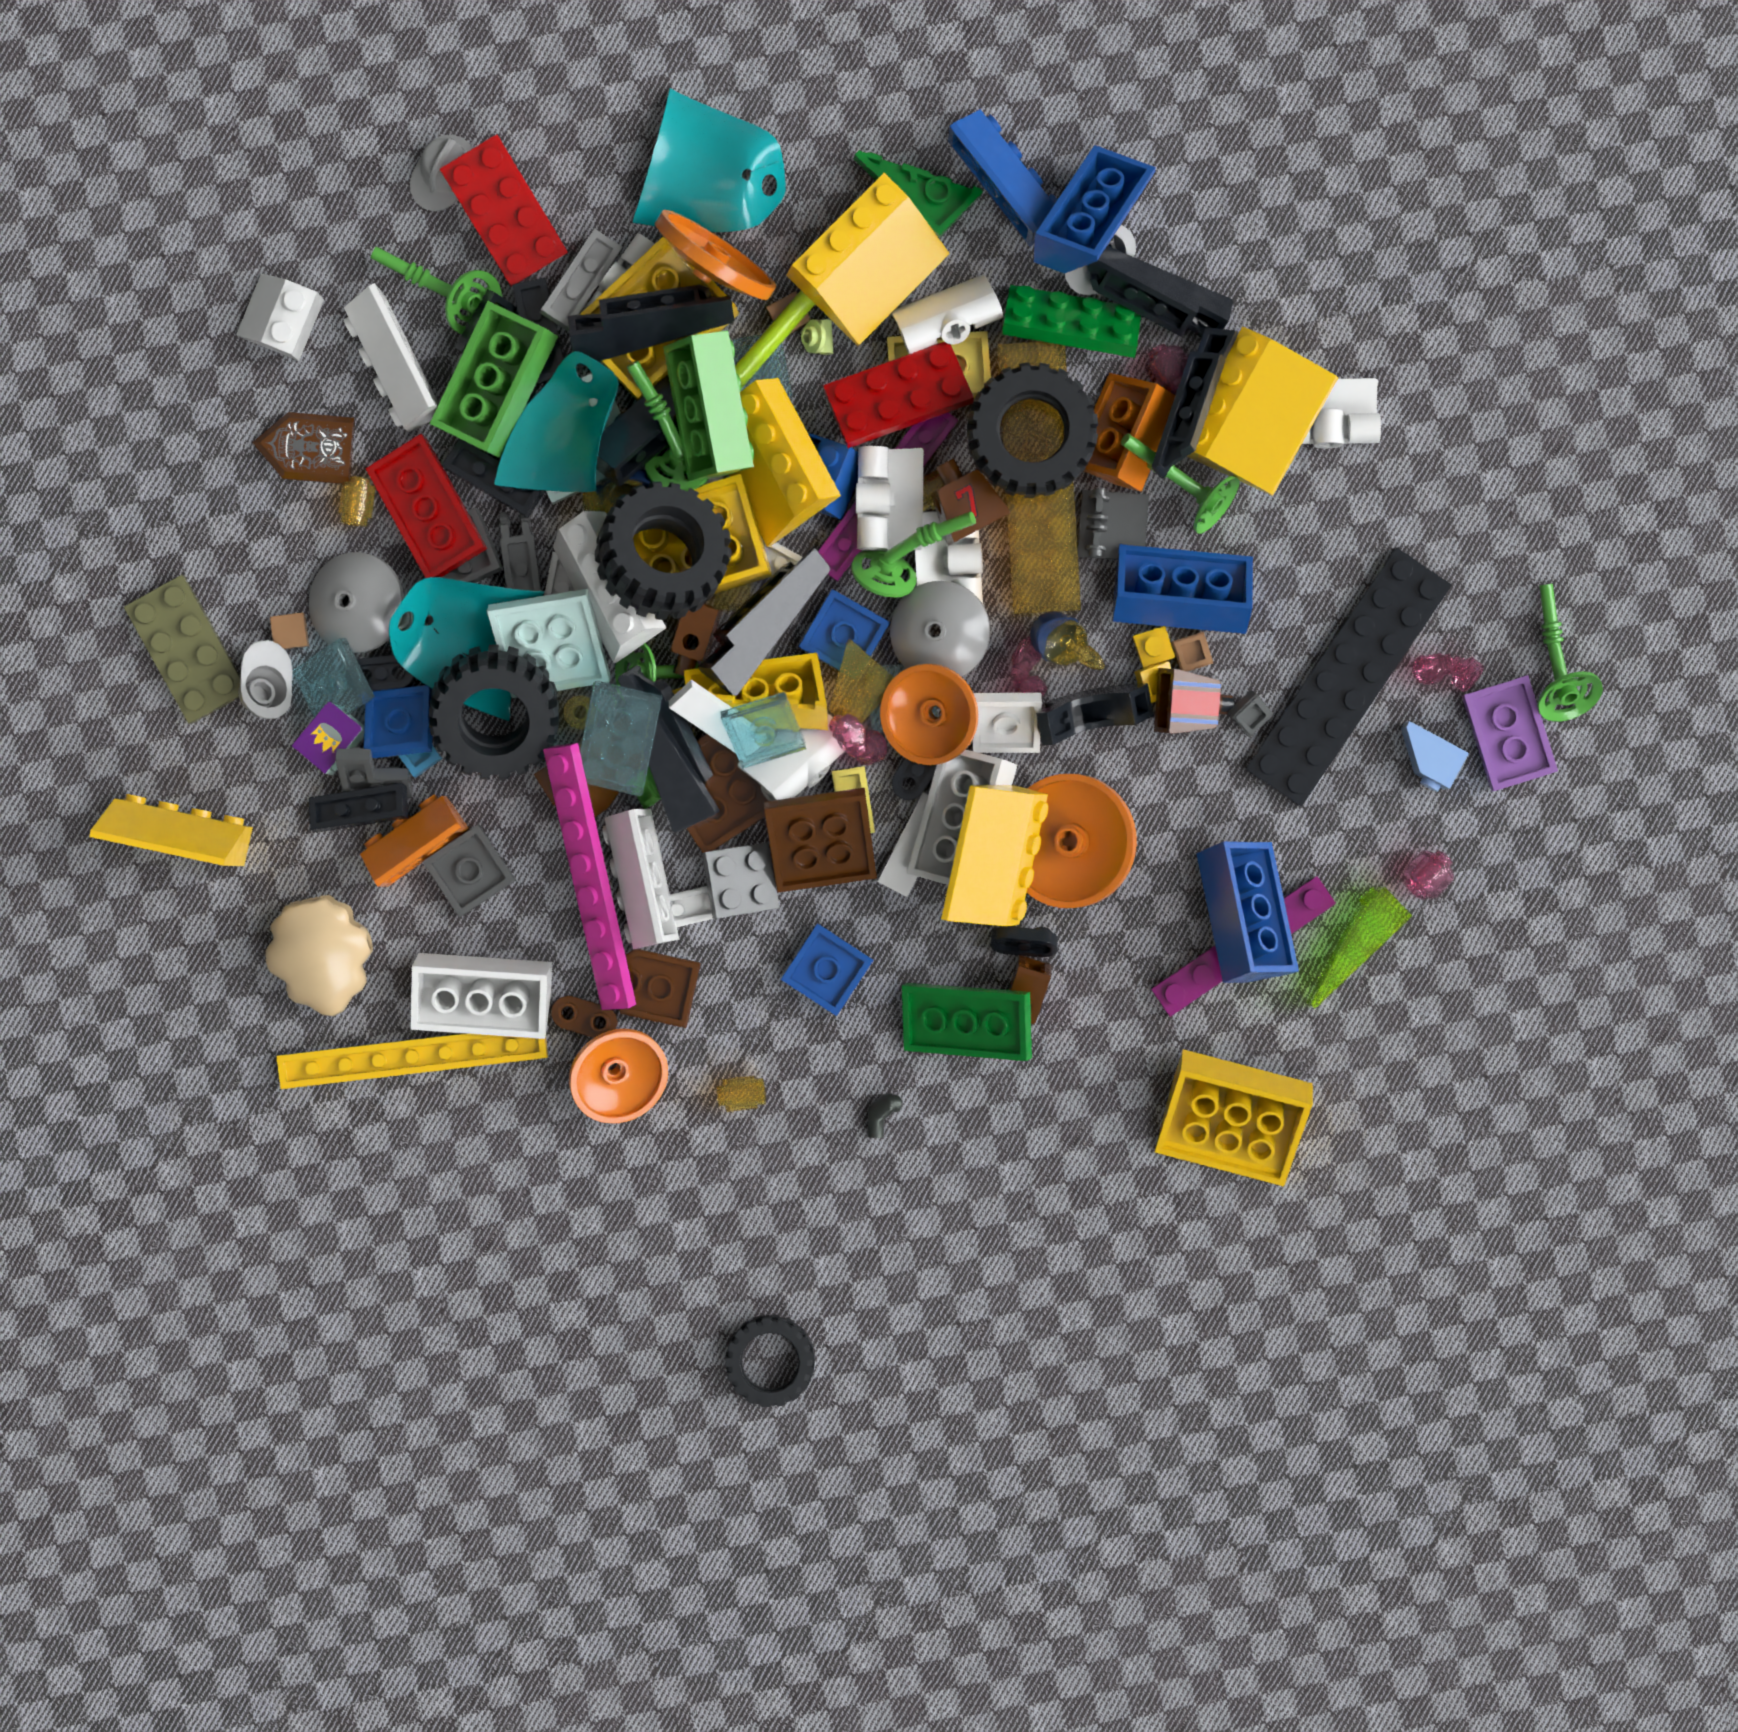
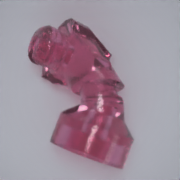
M1026 637L1019 642L1011 656L1013 665L1010 676H1014L1012 681L1015 689L1014 693H1041L1042 698L1047 691L1046 684L1039 676L1029 675V671L1040 662L1042 657L1033 648L1030 637Z
M1437 653L1429 656L1420 655L1416 658L1412 666V673L1414 678L1424 685H1434L1449 673L1452 675L1451 683L1460 691L1465 692L1480 678L1484 671V665L1474 657L1463 659L1455 655L1454 658H1450L1451 653L1445 655Z
M846 714L845 716L836 715L831 719L829 729L833 732L832 736L837 740L840 748L847 752L850 757L856 758L863 765H872L884 759L887 753V744L879 732L875 730L866 731L861 722L852 714Z

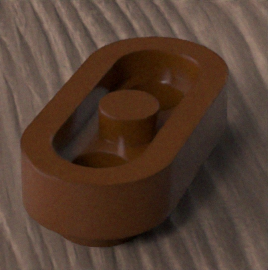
M568 995L561 997L552 1007V1019L557 1026L592 1038L604 1032L615 1030L618 1026V1017L613 1009L602 1010L601 1004L576 996ZM566 1006L574 1010V1016L571 1019H566L562 1015V1010ZM597 1016H602L606 1019V1026L603 1029L597 1028L594 1024Z

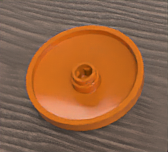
M662 210L655 221L656 228L669 245L695 268L693 273L706 283L714 280L731 290L754 298L768 300L777 287L775 282L746 255L696 222L673 211Z
M1081 774L1049 776L1027 788L1048 794L1046 801L1048 804V814L1041 824L1039 833L1041 846L1038 853L1034 856L1032 865L1034 878L1030 887L1027 888V893L1046 905L1058 908H1079L1098 903L1115 892L1131 870L1137 846L1134 820L1121 796L1104 782Z

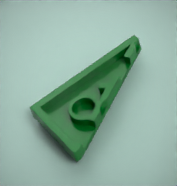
M859 150L853 158L875 180L885 173L911 199L938 238L983 193L978 187L971 189L951 182L952 179L934 176L929 171L905 163L901 166L883 160L881 155L872 152L865 153Z

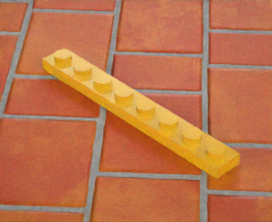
M464 1033L278 1055L277 1065L280 1089L542 1059L548 1058L546 1037L545 1039Z

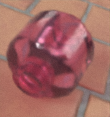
M1161 344L1149 352L1148 356L1150 358L1146 362L1144 370L1152 383H1157L1176 395L1188 357L1178 345L1166 346Z
M1423 850L1404 870L1406 879L1404 885L1414 896L1421 900L1426 898L1436 899L1454 880V872L1450 867L1453 862L1440 850H1437L1435 853Z

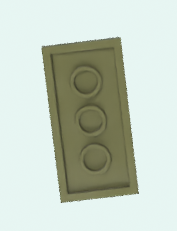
M184 575L176 577L124 606L125 611L188 724L192 725L239 698L238 689L241 676Z

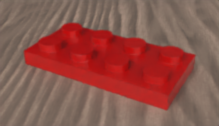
M497 134L440 168L441 173L511 287L513 284L519 283L568 253Z
M946 342L823 385L824 394L847 449L973 404L974 401L973 394L951 344Z
M419 434L365 468L425 578L443 577L488 549L430 443L423 434Z

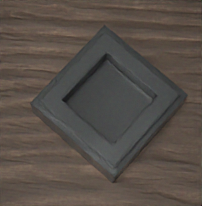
M1252 690L1227 712L1249 738L1274 715L1258 694Z

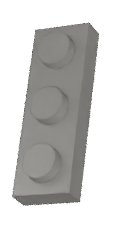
M594 228L542 307L540 314L566 331H569L568 316L581 313L623 247Z

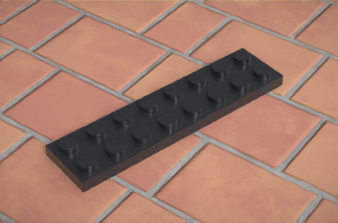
M1396 547L1245 770L1299 807H1302L1452 584Z

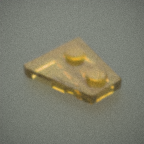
M851 638L846 642L845 652L828 709L855 732L881 703L883 694L894 676Z

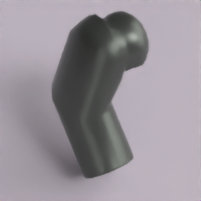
M883 1094L869 1106L867 1137L884 1138V1120L893 1112H899L902 1108L903 1102L899 1095Z

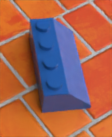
M980 109L949 126L948 143L1025 242L1031 247L1035 243L1036 231L1058 199L1053 194L1048 196L1040 186L1043 184V181L1032 167L1027 170L1020 161L1022 154L1012 141L1006 143L999 134L1002 129L996 119L991 114L986 117Z
M1094 145L1036 231L1034 262L1064 274L1097 262L1154 175L1156 167Z
M1119 544L1113 598V622L1247 633L1253 607L1252 556Z
M1223 841L1196 853L1223 983H1248L1299 972L1272 842Z

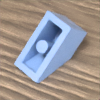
M1410 721L1405 722L1401 727V731L1414 774L1422 778L1420 783L1436 792L1440 788L1444 790L1450 789L1469 753Z

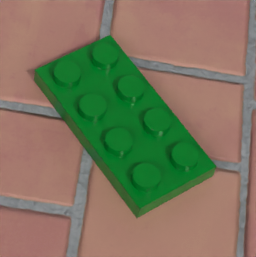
M1010 285L1002 335L1135 358L1141 315L1120 304L1100 301L1093 297L1083 298L1067 295L1059 291L1049 292L1034 289L1030 286Z
M906 983L902 985L904 1051L1028 1061L1032 1058L1030 992Z

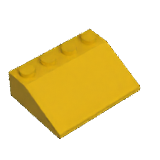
M883 173L792 264L786 276L859 346L950 253L911 199Z
M662 237L580 315L600 314L599 300L698 284L708 287L711 295L714 297H725L726 294L713 281L706 283L693 273L695 268L685 261ZM732 302L733 314L735 319L739 315V312L737 310L736 305ZM728 324L692 335L719 332ZM688 336L602 360L601 362L605 367L614 372L618 381L638 401L643 394L632 378L627 366L638 360L652 385L655 386L668 374L663 347Z
M1242 326L1226 358L1196 450L1187 457L1228 476L1234 475L1241 482L1273 496L1337 382L1338 377L1273 339Z
M779 378L755 380L740 392L742 407L746 410L748 417L746 426L748 439L754 449V467L729 474L730 477L738 474L742 475L760 535L767 547L775 544L841 496Z
M734 475L704 484L695 489V491L699 492L698 498L702 501L707 498L715 505L712 511L715 514L721 513L726 522L722 530L727 529L731 537V542L728 546L732 550L731 560L715 593L772 577L765 547L742 475ZM648 529L634 535L635 549L641 559L650 567L666 573H678L692 567V558L688 548L674 534L660 529Z
M970 785L942 912V920L997 926L1020 925V921L1024 918L1027 909L1025 901L1027 888L1030 887L1034 878V870L1032 869L1034 856L1038 853L1041 846V837L1039 836L1041 824L1048 814V804L1046 803L1048 794L1015 785Z
M126 794L125 800L114 798L90 830L89 837L222 866H245L253 827L243 825V818L224 815V819L221 821L212 819V812L192 808L190 814L179 812L178 804L159 801L158 807L145 804V797Z
M1183 1049L1173 1078L1154 1152L1284 1186L1313 1105V1083Z

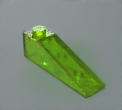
M1372 886L1358 899L1361 905L1355 909L1306 1002L1310 1008L1316 1009L1412 917L1410 912L1386 887L1375 889Z

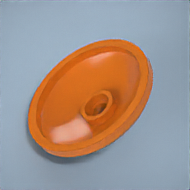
M927 663L909 667L892 679L882 697L880 718L887 740L900 755L918 764L938 765L956 758L970 745L977 730L978 706L970 686L958 673L942 665ZM934 706L940 708V717H936L933 714L932 709Z
M615 1029L604 1032L586 1043L578 1052L571 1065L569 1088L573 1100L585 1115L599 1122L616 1124L636 1119L649 1111L663 1094L668 1080L667 1059L657 1042L643 1032L633 1029ZM617 1063L614 1069L608 1070L610 1065Z

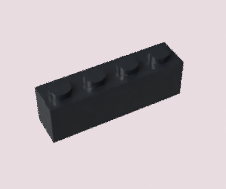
M667 374L654 388L658 394L662 393L663 398L661 400H666L667 402L665 407H670L671 411L669 414L679 434L671 386ZM644 396L627 411L621 412L614 422L603 431L601 436L596 469L618 487H621L668 445L658 420H653L652 418L654 413L650 414L648 411L650 406L646 407L644 404L646 402Z

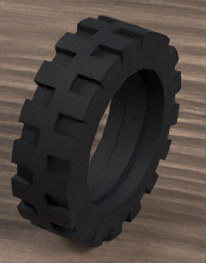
M762 1315L744 1323L733 1335L725 1358L727 1377L734 1386L736 1393L746 1398V1401L749 1403H756L761 1405V1407L776 1405L779 1407L786 1405L791 1400L797 1399L808 1387L815 1366L813 1344L806 1335L805 1330L795 1324L793 1320L782 1318L779 1315ZM767 1333L778 1334L788 1339L795 1347L799 1360L798 1368L793 1378L785 1385L772 1389L760 1387L753 1383L744 1372L742 1363L743 1352L748 1343L758 1335Z

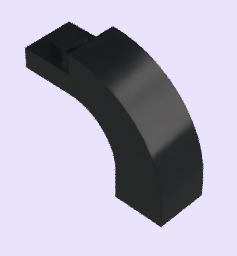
M1148 683L1114 685L1073 693L1045 703V709L1036 713L1037 727L1040 732L1042 746L1055 745L1077 733L1107 726L1137 725L1154 716Z

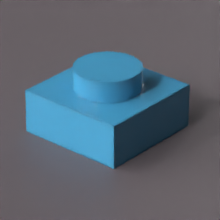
M433 744L432 752L398 755L415 778L443 759Z

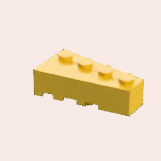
M817 653L763 660L736 696L729 694L699 669L683 670L685 685L690 680H693L758 726L828 730L827 703Z

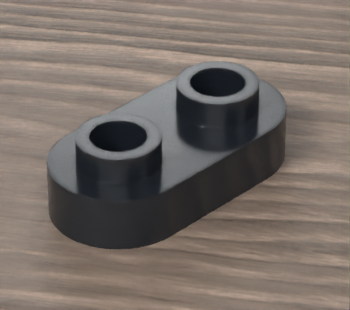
M394 655L358 659L350 665L347 673L350 685L361 693L407 688L415 681V677L406 670L403 678L396 679L394 677L395 670L403 668ZM365 671L372 673V678L368 682L361 681V675Z
M905 758L892 779L894 793L902 800L911 801L917 799L922 795L933 778L937 765L918 764ZM905 778H912L915 781V787L912 790H905L903 788L902 782Z
M1015 925L999 926L991 932L990 946L994 951L1002 954L1050 957L1057 953L1058 936L1046 927L1031 929L1020 928Z

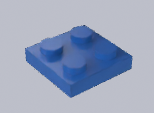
M832 589L800 643L799 648L807 653H817L819 660L857 681L890 622Z
M424 685L366 693L364 749H371L373 758L432 752L433 735H431L429 728L432 688Z
M817 923L781 980L837 1016L868 970L873 959Z

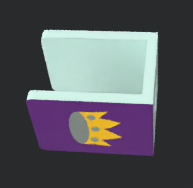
M327 702L293 743L292 747L322 772L334 775L338 770L335 761L337 749L357 747L364 738V725L339 704Z

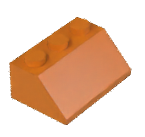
M1109 373L1094 408V413L1097 414L1098 437L1093 455L1084 472L1117 486L1142 492L1151 470L1147 467L1145 461L1122 446L1121 440L1124 435L1129 433L1154 452H1157L1175 395L1157 383Z
M435 794L419 805L421 808L420 812L413 817L409 816L407 819L396 820L392 824L393 831L384 837L379 833L364 844L367 849L360 853L377 887H389L423 863L422 861L470 829L447 796L442 795L438 798Z

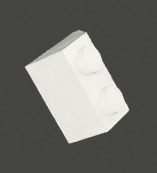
M261 273L236 335L299 361L324 299L316 291L286 279Z

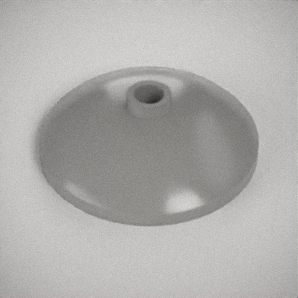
M361 552L345 553L328 561L315 576L309 593L310 618L317 633L330 646L350 653L369 652L382 646L390 639L389 621L404 599L403 589L394 570L382 559ZM348 595L350 603L345 607L343 599Z
M931 581L915 587L897 605L891 620V643L898 660L906 669L919 664H938L955 671L963 677L981 662L987 651L990 641V621L984 605L969 589L949 581ZM935 624L941 628V633L938 637H933L930 632L931 627Z

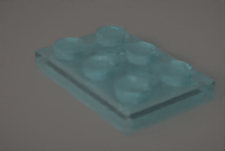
M601 681L593 683L580 751L587 784L636 796L643 794L662 696Z

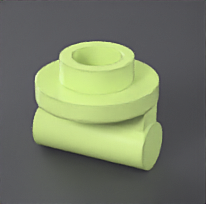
M812 319L808 321L801 332V341L807 352L820 353V355L833 354L832 320Z

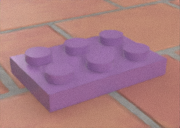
M1528 675L1462 696L1491 792L1558 772Z

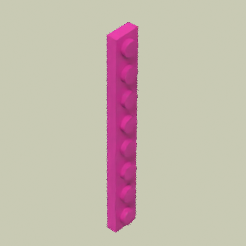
M578 743L551 746L543 749L601 1009L630 1008L636 1005L579 745Z

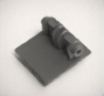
M1102 488L1082 490L1077 557L1117 560L1119 544L1145 546L1149 495L1107 492V489Z

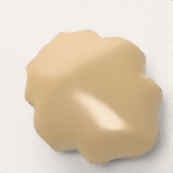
M331 895L295 901L286 905L281 915L271 924V932L274 938L266 949L268 970L276 977L285 981L288 997L292 1001L307 1005L322 1015L336 1016L345 1010L352 997L362 991L367 982L363 964L373 951L371 936L366 927L354 920L351 907L345 903L338 902Z

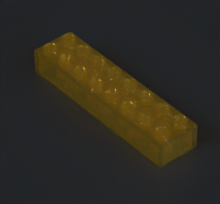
M1047 342L997 345V376L1005 368H1017L1020 363L1030 362V366H1039L1040 363L1050 364L1049 368L1058 371L1061 368L1067 372L1064 345ZM1027 399L1015 403L1005 412L1000 423L1001 441L1004 447L1012 456L1021 461L1040 462L1046 460L1059 449L1063 441V421L1059 413L1051 405L1043 401ZM1072 482L1065 489L1061 488L1055 491L1054 494L1045 497L1044 495H1036L1034 498H1024V495L1015 494L1013 496L1005 493V505L1010 511V514L1006 515L1012 617L1040 616L1049 611H1058L1064 614L1079 613L1081 611L1074 483Z

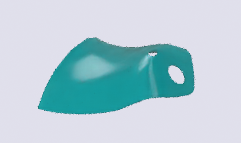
M670 88L652 159L632 222L655 226V221L662 210H670L696 222L711 232L740 231L759 225L780 204L786 192L785 170L779 143L774 136L761 127L707 106ZM745 169L751 170L748 181L742 177V172ZM768 174L773 175L776 180V190L771 196H766L762 190V181Z
M574 351L570 353L560 363L548 383L527 404L517 420L502 454L495 478V485L560 492L596 491V464L600 440L618 390V379L614 372L582 352ZM582 363L590 369L592 373L591 382H585L578 376L576 372L577 364ZM595 398L598 401L597 404L592 407L590 406L589 400Z
M442 577L424 578L414 584L389 621V638L394 657L407 672L433 689L434 683L438 682L441 670L444 666L450 667L452 659L458 654L466 657L463 653L468 655L471 648L479 646L481 652L488 651L489 645H496L487 613L488 605L543 596L545 591L504 588ZM408 611L412 612L413 622L411 626L405 631L399 630L398 623L401 616ZM427 615H431L434 622L427 626L424 624ZM496 688L484 689L474 693L464 702L465 705L506 721L510 720L511 694L506 690Z

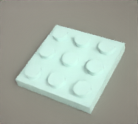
M588 589L488 605L487 613L496 645H499V651L507 652L510 646L519 649L518 656L524 658L527 653L536 659V666H544L549 672V681L555 683L557 691L610 682L611 675ZM510 693L512 698L517 697L514 694Z

